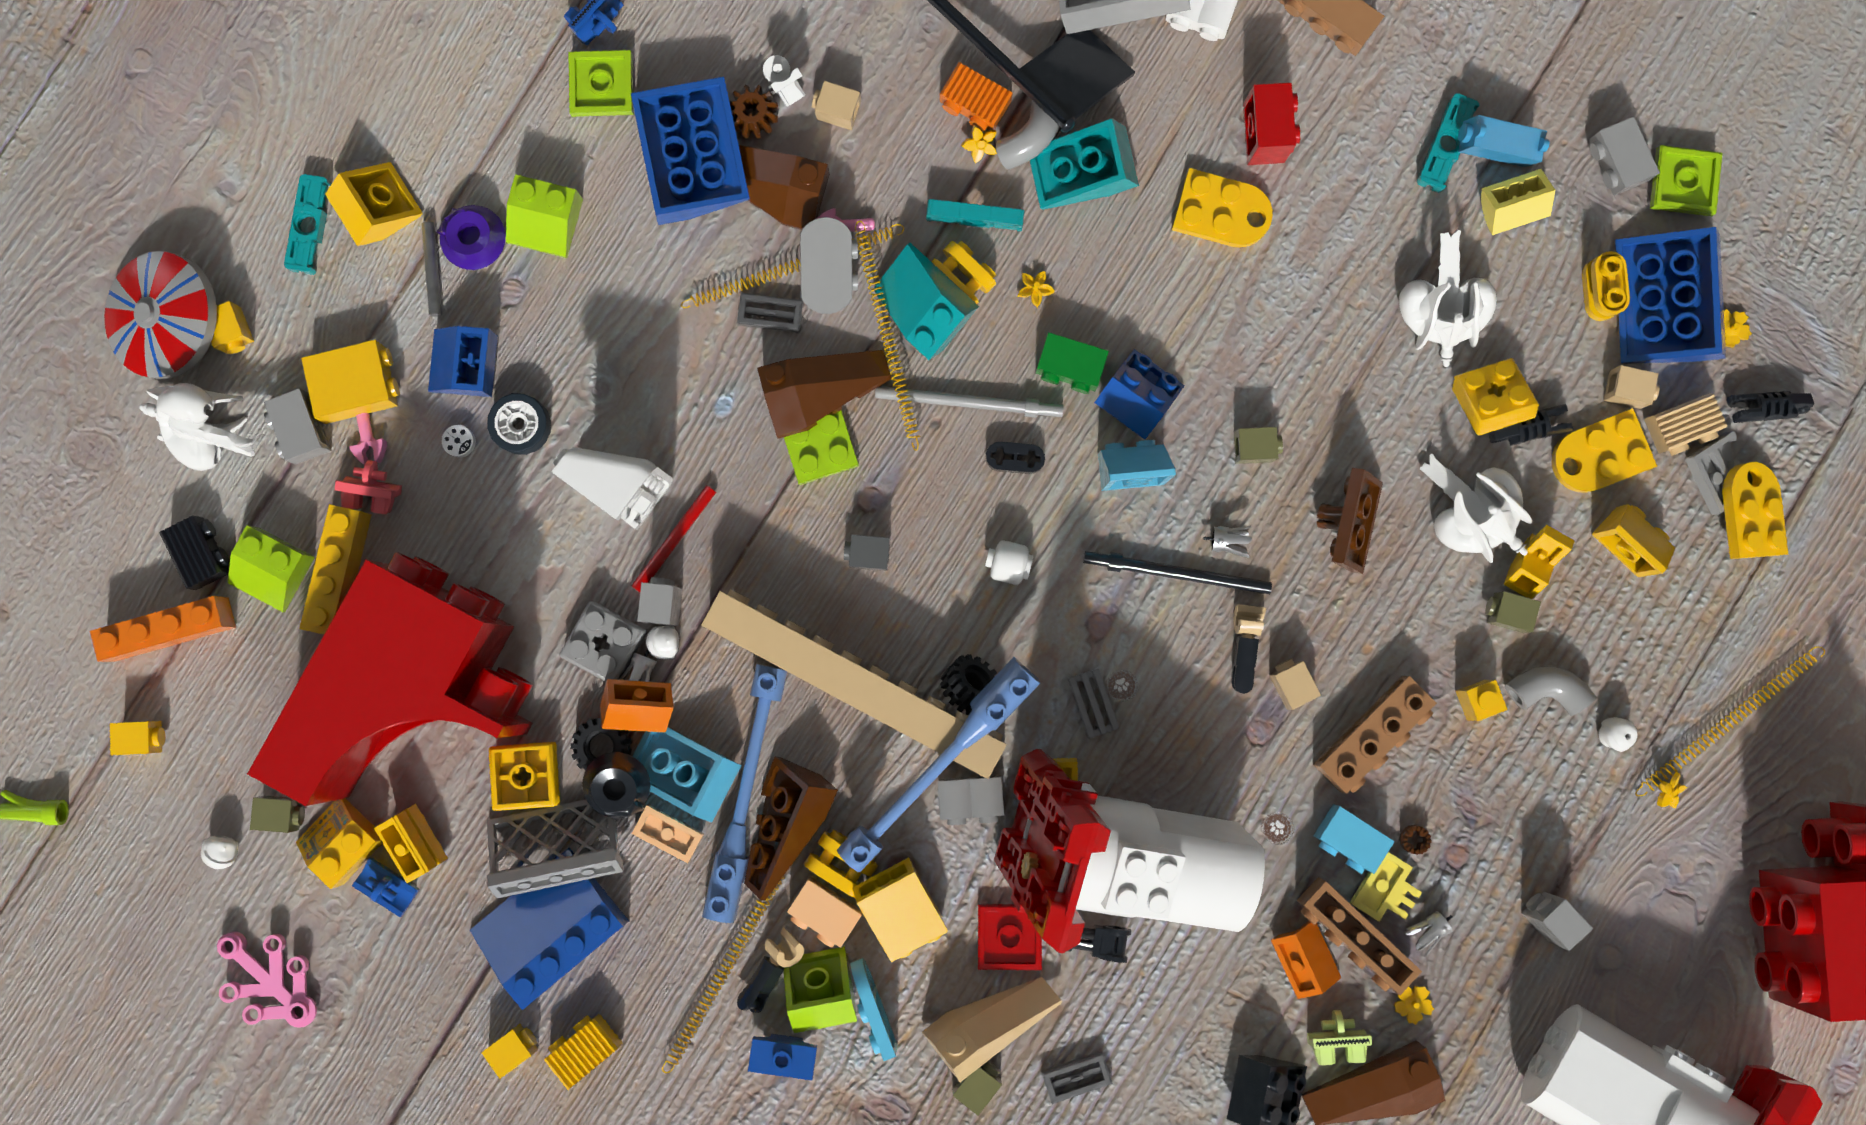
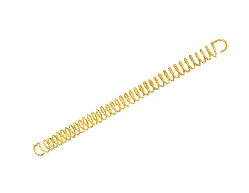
M858 221V222H861V223L863 224L864 230L858 232L856 235H858V234H860V233L866 231L865 225H864V223H863L862 221ZM855 235V238H858L857 241H859L860 239L868 238V237H869L868 235H867V236H863V237H856V235ZM867 241V242H864V243H858V244H860V245L858 246V249L861 250V251L859 252V254L862 255L861 260H862L863 257H865V256H867V255H872V254H873V253L861 254L862 251L871 249L872 247H868V248H864V249L859 248V247H860L861 245H863V244H868V243H870V241ZM874 258L869 259V260H862V261H865V262H863V264L866 263V262H868V261L874 260ZM862 264V266L866 267L865 269H867V268H869V267H872V266H876V264H872V265H868V266ZM864 269L863 271L867 273V274L865 275V277H866V278H869V279L866 281L868 284H870V285L868 286V289H871V291H870L869 294H870V295H874V296H872V298H874V297L877 296V295L883 294V292L878 293V294H871L872 291L877 290V289H881L882 287L869 288V287L872 286L873 284H877V283H880V282H881V281L872 282V283L868 282L869 280H871V279H873V278L879 277V275L873 276V277H867L868 274H870V273H872V272H876V271H878V270L865 271V269ZM871 298L872 301H875V302L872 304L873 306L876 307V308L874 309V311H875L877 308L886 305V304L874 305V304H875L876 302H878V301L885 300V298L877 299V300H874V299ZM886 309V310H883V311H875V312H879V313H877V314L875 315V317L880 318V319L877 320V323L881 324V325H879V327H878L879 329H883L881 332H883V331H885V330H887V329L892 328V327L880 328V326H882V325H884V324H886V323H890L891 321L878 322L879 320H881V319H883V318L889 317V315H887V316H882V317H878V316H877L878 314H880V313H882V312L888 311L887 309ZM880 332L881 335H884V336L881 338V340L885 341V342L883 343V346H886V348L884 349V351H885V352H889V353L886 354V357H887V358H890V359L887 361V363H890V364H891V365L889 366V369H894V370H892V371L890 372L891 375H895V376L892 377V380H893V381H896V382H894L893 385H894V386H899V387H897L894 391L900 392V393H898V394L896 395V397L901 398V399H899V400L897 401L898 403L902 404V405L899 406V408H900L901 406H903V405H905V404H908V403H911L912 401L899 402L900 400H902V399H904V398L910 397V395H908V396H898L899 394L908 391V389H907V390L897 391L898 388L903 387V386H906L907 384L895 385L897 382L902 381V380H905L906 378L893 379V378L896 377V376H899V375H901V374H904V372H902V373H894V374L892 373L893 371L898 370V369H901V368H903V367L890 368L892 365L901 362V361L889 362L891 359H894V358H896V357H899L900 355H897V356H887V355H889L890 353H893V352H895V351H898V349H897V350H892V351H886V349H888V348H890V347H892V346H895V345H897V344L884 345L885 343H887V342H889V341H891V340H895V338H892V339H883L884 337H886V336H888V335L894 334V332H892V333H887V334H882V333ZM913 407L900 408V409H905V410H903V411L900 413V414H902V415H906V416H904V417L902 418V420L907 421V422H905L903 425H904V426H910V427L906 428L905 431H906L907 429L911 428V427H914V426H917V425H918V424L905 425L906 423H908V422H910V421L916 420V418H913V419H904L905 417L914 414V412H913V413H903L904 411L909 410V409H912ZM919 430L906 431V432H911V433L907 434L906 437H908V438H915V437H916L917 449L914 448L913 443H912V446H913V449H914L915 451H917L918 448H919V443H918V439H917V438L920 437V435H918V436H909V435L912 434V433H915V432H917V431H919Z
M895 224V225H892V226H891V227H893V226H896V225H900V226H902V228H903V230H902V232H901L900 234H902V233L904 232V227H903V225H901V224ZM885 227V235L883 231L879 229V236L876 231L873 232L874 239L870 233H868V236H871L874 244L876 245L877 243L875 234L877 235L880 243H882L881 232L886 241L888 240L886 230L888 231L891 239H893L892 228L890 227L891 234L888 228ZM796 258V268L794 262L790 260L791 269L787 262H785L786 272L781 264H779L780 273L777 270L776 266H774L773 268L775 276L772 273L771 269L768 268L769 278L765 270H762L764 280L762 279L760 273L757 272L758 282L755 276L751 274L753 285L749 277L746 275L747 286L744 280L740 278L742 289L736 279V290L730 281V291L727 288L726 284H723L725 294L719 285V295L713 287L712 290L714 298L712 297L710 291L707 289L708 300L704 292L701 291L703 303L697 293V304L692 295H690V299L683 301L681 303V307L689 308L690 306L683 307L682 304L691 299L697 307H699L698 299L700 300L701 304L704 305V297L706 301L710 303L709 294L713 301L716 300L715 293L719 299H721V292L724 295V297H727L726 289L728 293L732 296V288L735 291V293H738L737 285L743 292V284L745 285L746 289H749L748 281L754 288V279L757 285L760 286L759 276L764 284L766 283L765 275L767 279L771 282L770 272L775 280L777 279L776 271L780 278H782L781 268L786 276L788 275L787 267L791 274H793L792 264L796 271L799 272L798 263L800 264V261L798 260V258Z
M1814 647L1823 649L1824 653L1820 657H1822L1825 654V649L1823 647ZM1809 650L1808 653H1804V657H1799V661L1796 660L1794 664H1790V668H1786L1785 672L1782 671L1780 673L1781 676L1776 675V679H1772L1771 683L1768 682L1767 687L1763 686L1762 690L1757 691V694L1754 693L1753 697H1749L1748 701H1744V705L1740 704L1739 708H1735L1734 712H1730V716L1726 715L1725 719H1721L1720 723H1716V727H1711V731L1707 730V734H1702V738H1697V742L1693 741V745H1688V749H1683V753L1679 752V756H1674V760H1669L1670 764L1665 763V768L1660 767V771H1655L1656 775L1651 774V779L1646 778V782H1642V786L1640 788H1642L1643 783H1645L1649 786V788L1652 791H1654L1653 787L1649 785L1647 781L1648 779L1651 780L1657 787H1659V785L1652 778V776H1655L1658 778L1660 782H1662V780L1658 777L1657 772L1661 773L1666 780H1668V777L1665 774H1663L1661 770L1662 768L1665 769L1671 776H1673V774L1667 769L1666 765L1671 766L1675 772H1678L1676 768L1672 766L1671 761L1675 762L1680 769H1682V766L1676 761L1675 757L1679 758L1683 762V764L1687 765V763L1681 758L1680 754L1685 755V757L1690 762H1692L1690 757L1685 754V750L1689 751L1694 758H1696V755L1690 750L1689 746H1692L1697 751V753L1701 754V752L1694 746V743L1699 744V746L1704 751H1706L1705 747L1699 743L1698 739H1702L1704 743L1708 747H1710V744L1703 738V735H1706L1712 743H1715V741L1708 735V731L1713 733V735L1718 740H1720L1719 736L1713 732L1712 728H1716L1718 732L1722 736H1724V733L1717 727V724H1720L1726 732H1729V730L1722 724V720L1726 721L1731 728H1734L1733 725L1727 721L1726 717H1730L1732 721L1736 725H1738V722L1731 716V713H1734L1740 721H1743V719L1736 713V709L1740 710L1743 716L1748 717L1747 714L1741 710L1740 706H1744L1745 709L1750 714H1752V711L1747 706H1745V702H1748L1754 710H1757V708L1749 700L1750 698L1754 699L1756 704L1758 706H1761V703L1754 698V695H1758L1759 698L1764 703H1766V700L1761 695H1759V691H1762L1768 699H1771V697L1763 690V688L1765 687L1769 690V692L1772 695H1775V692L1768 687V684H1772L1775 690L1780 692V689L1773 684V680H1776L1782 688H1785V686L1777 679V677L1779 676L1783 679V681L1786 684H1789V681L1782 676V673H1786L1788 678L1794 681V678L1787 673V669H1790L1796 677H1799V675L1793 669H1791V666L1793 665L1800 673H1803L1802 669L1796 665V662H1799L1804 669L1808 670V667L1800 661L1801 658L1805 659L1808 665L1813 666V664L1807 658H1805L1806 654L1809 655L1810 658L1817 663L1816 658L1809 653L1811 650ZM1638 788V789L1636 790V792H1635V795H1636V796H1644V795H1646L1648 792H1646V793L1643 794V795H1637V791L1640 789V788Z
M769 895L771 899L767 898L765 900L768 904L756 900V902L761 904L765 909L753 906L754 908L759 910L762 913V915L750 911L755 916H757L759 920L747 916V918L751 919L756 925H752L744 921V923H746L753 929L752 931L744 927H741L746 932H748L750 936L738 932L747 941H743L735 937V939L740 941L744 945V947L732 942L733 945H735L741 950V952L729 948L734 953H736L738 957L726 953V955L730 956L735 962H731L723 958L724 961L728 962L732 966V968L724 966L723 964H720L725 969H727L729 973L717 969V971L721 972L726 978H722L714 974V976L719 978L723 982V984L715 982L711 979V981L717 984L720 987V989L714 988L710 985H708V987L712 988L717 994H713L708 992L707 990H704L706 993L710 994L714 998L713 1000L706 998L702 995V997L708 1000L711 1003V1005L698 1001L699 1003L703 1004L708 1010H704L698 1006H695L697 1009L701 1010L705 1015H700L692 1011V1013L698 1015L702 1021L696 1020L690 1016L689 1018L694 1020L699 1026H694L689 1022L686 1023L692 1026L696 1031H690L689 1029L683 1027V1029L689 1031L692 1034V1037L686 1036L682 1032L680 1034L685 1036L690 1042H685L680 1038L677 1039L683 1042L687 1047H681L680 1045L674 1043L675 1046L683 1050V1053H680L673 1048L671 1049L673 1052L677 1053L680 1056V1058H676L673 1055L668 1054V1056L674 1058L677 1061V1064L667 1060L665 1061V1063L668 1062L673 1065L679 1064L678 1060L682 1059V1056L680 1054L685 1053L684 1049H687V1044L691 1043L690 1038H694L693 1033H696V1028L700 1027L699 1022H703L702 1017H705V1012L709 1011L708 1006H712L711 1001H715L714 996L718 995L717 990H721L720 985H724L723 980L728 979L726 974H730L729 969L734 968L732 964L737 963L734 958H740L738 953H742L743 951L741 948L746 947L743 942H749L747 937H752L750 932L755 931L752 926L757 927L758 924L755 921H761L759 916H764L762 911L767 910V908L764 905L769 906L770 903L768 900H773L771 895ZM662 1067V1071H663L664 1073H669V1072H671V1071L673 1070V1068H672L670 1071L665 1072V1071L663 1070V1067Z

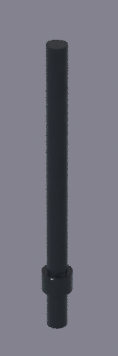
M1085 551L1083 563L1107 567L1108 571L1119 573L1121 570L1269 595L1272 590V582L1125 558L1121 553L1110 552L1108 555Z

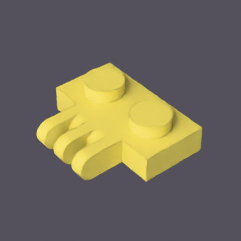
M1388 852L1375 874L1367 873L1349 903L1380 922L1387 909L1406 920L1409 914L1405 910L1398 908L1400 903L1402 902L1412 909L1416 903L1405 897V895L1409 892L1411 895L1419 898L1422 892L1405 882L1413 867Z

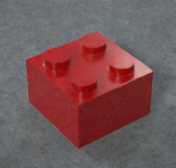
M1292 83L1253 85L1243 104L1247 165L1285 163L1289 155L1293 153L1296 144L1300 143V126L1295 124L1294 113L1298 111V95L1293 93Z

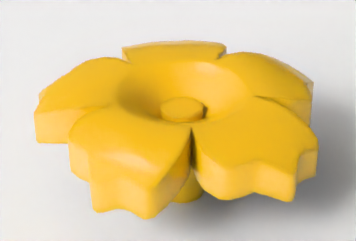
M1728 309L1724 310L1725 346L1733 348L1740 343V340H1748L1752 334L1749 330V325H1743L1749 318L1745 312L1739 313L1735 311L1731 314Z
M1414 986L1413 989L1408 987L1401 995L1397 994L1401 1000L1394 1003L1395 1012L1399 1013L1402 1017L1406 1016L1408 1023L1417 1025L1418 1021L1423 1019L1421 1013L1431 1015L1434 1010L1431 1000L1426 999L1430 992L1425 986Z

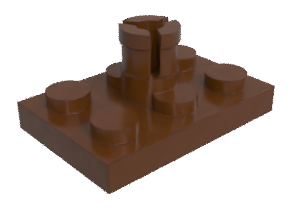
M1352 468L1350 476L1345 480L1344 494L1346 497L1344 506H1331L1325 503L1320 505L1317 513V518H1320L1317 521V527L1338 531L1337 538L1333 539L1330 547L1331 562L1350 572L1363 574L1383 482L1365 469Z

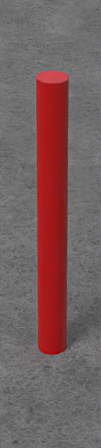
M707 485L633 582L631 586L635 590L640 592L641 582L649 583L651 581V577H654L717 493Z

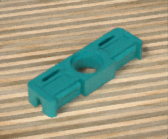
M1460 93L1454 94L1449 100L1418 175V185L1422 187L1430 185L1432 186L1431 190L1437 193L1442 192L1447 187L1444 184L1448 179L1453 164L1460 155L1458 152L1460 145L1458 140L1459 129L1463 121L1473 118L1475 111L1480 106L1477 100ZM1448 135L1454 138L1456 142L1454 150L1447 151L1442 148L1440 144L1442 136Z
M303 174L299 178L284 260L285 268L292 272L299 273L301 271L309 275H314L317 272L313 269L317 243L322 244L327 213L323 211L326 198L325 193L327 192V187L332 184L324 177ZM307 217H313L316 221L315 228L309 233L302 232V220Z
M929 199L926 220L929 222L939 221L964 226L992 227L1021 232L1025 211L1022 209Z

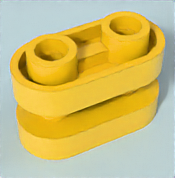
M951 241L943 249L947 259L941 263L934 258L931 262L978 304L979 301L974 293L980 289L987 294L996 285L993 279L996 274L986 263L983 262L980 265L971 257L974 253L964 242L960 241L957 244ZM956 267L969 279L965 285L952 273Z
M1614 251L1604 252L1584 266L1582 270L1585 310L1588 316L1596 321H1606L1623 312L1630 302L1627 264L1623 256Z
M834 829L831 833L824 831L817 842L824 848L820 857L810 853L804 862V866L836 888L855 898L852 888L860 884L857 880L862 873L870 877L878 867L874 862L876 856L861 872H857L850 867L846 874L832 865L831 862L835 856L844 861L838 854L837 849L847 837Z

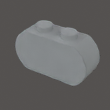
M817 218L809 222L800 233L801 298L810 309L822 314H831L842 310L851 301L852 291H858V272H852V259H858V241L852 240V233L848 227L834 218Z

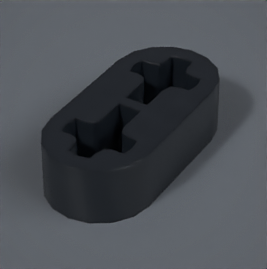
M995 442L989 446L985 456L988 466L992 470L999 472L1035 474L1042 469L1045 463L1043 450L1033 444ZM1001 448L1005 455H1012L1014 458L1013 460L1005 459L1002 465H997L996 459L991 458V454H995L997 449ZM1029 451H1033L1034 456L1040 458V462H1036L1033 468L1027 467V462L1017 460V456L1025 457Z

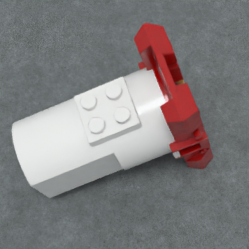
M1035 749L1021 757L1013 787V792L1019 800L1012 828H1003L1001 831L994 861L1012 889L1011 900L1018 912L1028 915V919L1033 923L1041 938L1058 953H1065L1080 943L1085 922L1077 910L1129 918L1143 917L1236 932L1244 929L1250 922L1262 893L1265 856L1264 848L1238 822L1157 809L1145 803L1098 796L1097 792L1088 782L1070 780L1058 763L1042 749Z
M1578 1004L1566 1009L1548 1029L1541 1047L1528 1065L1521 1089V1100L1524 1104L1559 1125H1812L1823 1105L1813 1087L1763 1065H1746L1734 1088L1731 1089L1723 1084L1726 1080L1724 1076L1697 1062L1693 1066L1696 1060L1668 1045H1666L1664 1050L1655 1045L1651 1048Z

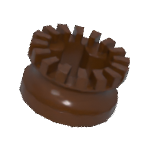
M1417 825L1405 827L1399 837L1402 848L1408 853L1415 855L1427 852L1428 848L1431 847L1430 843H1432L1428 830ZM1414 831H1416L1418 836L1423 837V841L1417 843V848L1415 849L1413 844L1407 842L1408 837H1412Z

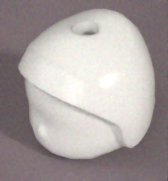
M660 625L650 630L646 638V646L649 653L658 659H673L679 648V636L674 626Z
M1612 717L1601 722L1599 740L1604 746L1623 752L1636 742L1637 728L1630 721Z
M211 836L202 843V861L211 868H227L237 858L238 842L231 837Z

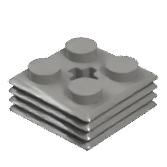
M589 601L559 655L605 682L607 679L619 680L628 668L633 653H636L647 631L606 607ZM607 635V642L610 644L609 649L602 648L599 651V644L596 641L598 637L603 638Z

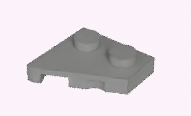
M1735 431L1720 435L1685 458L1711 515L1724 512L1723 482L1727 473L1734 466L1739 465L1738 460H1732L1731 442L1737 441Z

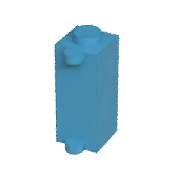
M1477 115L1463 121L1458 133V140L1460 142L1458 152L1526 168L1542 162L1543 152L1548 150L1550 141L1546 139V130Z

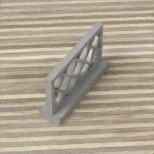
M586 799L487 820L490 874L487 875L488 888L497 898L624 872L623 861L619 855L616 820L612 817L604 816L598 824L590 819L588 815L593 811V808ZM572 812L578 816L568 830L556 824L563 814ZM541 819L547 824L536 837L526 831V828L533 820ZM585 821L595 829L585 841H582L573 834ZM511 826L515 831L505 843H502L497 839L496 828ZM552 828H555L564 835L551 848L542 840ZM602 832L609 837L610 848L596 850L590 845ZM523 834L532 842L520 855L511 847ZM569 839L580 845L573 856L564 857L559 853ZM538 845L549 852L540 863L533 864L527 860ZM507 852L517 858V861L510 869L499 871L498 863Z

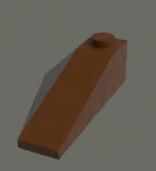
M884 350L793 358L757 367L777 439L810 430L817 425V421L830 413L834 415L842 410V405L855 397L861 398L892 379Z

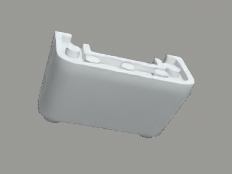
M572 447L570 450L563 449L556 456L553 462L555 468L552 470L553 474L614 519L619 521L621 518L636 530L640 528L673 481L671 476L648 459Z

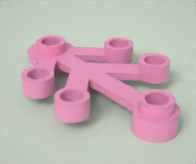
M230 932L221 936L218 940V953L225 959L233 958L259 982L257 984H239L232 981L224 984L219 990V997L223 1002L231 1003L239 998L274 996L283 1004L263 1007L259 1003H254L247 1006L242 1012V1018L247 1024L253 1025L267 1019H286L291 1026L301 1028L312 1023L316 1017V1003L307 996L306 971L309 969V961L305 956L297 955L292 957L286 964L287 972L293 976V994L284 986L283 950L286 946V940L281 934H272L266 937L263 942V948L269 954V971L246 951L247 940L242 933ZM272 938L279 942L277 950L273 949L270 945ZM227 941L233 943L234 948L232 952L227 951L225 948ZM295 960L302 963L301 971L295 970L293 966ZM228 987H232L235 991L233 998L227 995L226 990ZM296 1006H300L303 1009L304 1014L302 1017L295 1014ZM251 1008L257 1010V1019L251 1018Z

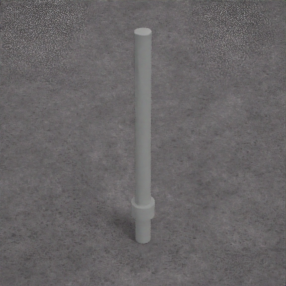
M879 386L876 388L875 398L901 399L896 397L900 393L894 391L896 387ZM898 388L897 391L907 390V389H906V388ZM908 389V391L898 395H910V397L900 401L1025 413L1024 417L1037 418V415L1062 417L1064 406L1041 403L1039 399L1026 398V401L915 389Z

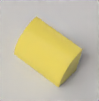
M1542 169L1482 188V210L1492 235L1551 216L1555 189Z

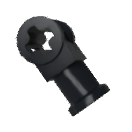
M1094 925L1093 929L1084 928L1080 943L1072 949L1090 951L1092 957H1098L1103 960L1127 963L1128 957L1125 955L1127 937L1131 935L1132 930L1114 925Z

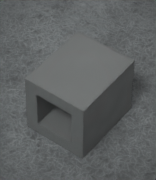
M852 534L851 542L845 541L844 560L849 561L850 568L888 571L890 538Z

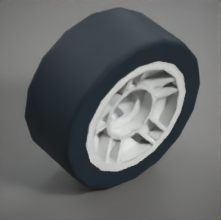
M511 393L501 397L492 405L488 414L487 429L491 439L500 448L513 454L527 455L539 450L546 443L551 433V419L547 409L535 398L524 393ZM519 418H522L525 422L524 427L517 430L513 425H516Z

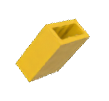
M377 340L301 358L314 418L324 424L356 417V415L361 413H373L398 406L396 396L400 395L399 386L396 379L392 378L389 367L393 366L392 355L389 348H385Z
M909 857L852 888L857 905L891 962L909 956L913 950L926 943L937 941L943 934L948 932L942 915Z

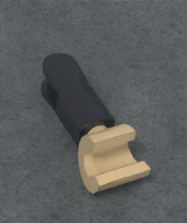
M1237 604L1233 617L1234 630L1236 634H1242V637L1237 636L1234 658L1235 666L1231 683L1235 691L1245 694L1250 692L1254 685V668L1256 667L1259 639L1254 638L1255 636H1261L1266 608Z
M783 927L780 933L782 939L778 945L771 939L766 940L765 950L771 957L764 956L750 982L739 994L737 1006L740 1010L747 1011L750 1009L753 1013H760L766 1004L769 994L783 973L784 967L793 966L802 959L804 954L803 945L786 928Z

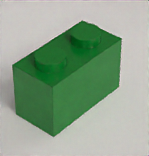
M1048 332L1036 374L1041 375V380L1058 385L1059 381L1071 384V389L1074 391L1089 394L1090 390L1095 392L1098 388L1109 351Z

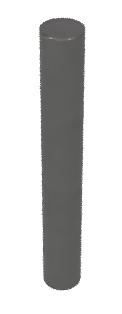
M423 222L421 226L429 316L436 317L442 315L435 227L434 222Z

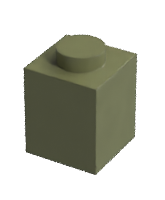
M1277 427L1240 428L1234 432L1235 464L1267 463L1279 459L1278 454L1283 452V439L1281 435H1277Z
M1505 591L1496 592L1493 597L1489 598L1486 605L1487 623L1520 633H1532L1541 601Z
M253 797L250 830L283 833L298 831L304 822L305 808L301 803L290 797Z
M987 1061L962 1082L958 1081L952 1088L953 1096L979 1116L1002 1086L1001 1077L998 1076L1001 1072L992 1063Z

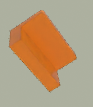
M1308 921L1298 930L1277 935L1271 940L1297 999L1323 994L1341 979V975L1317 923L1314 925Z

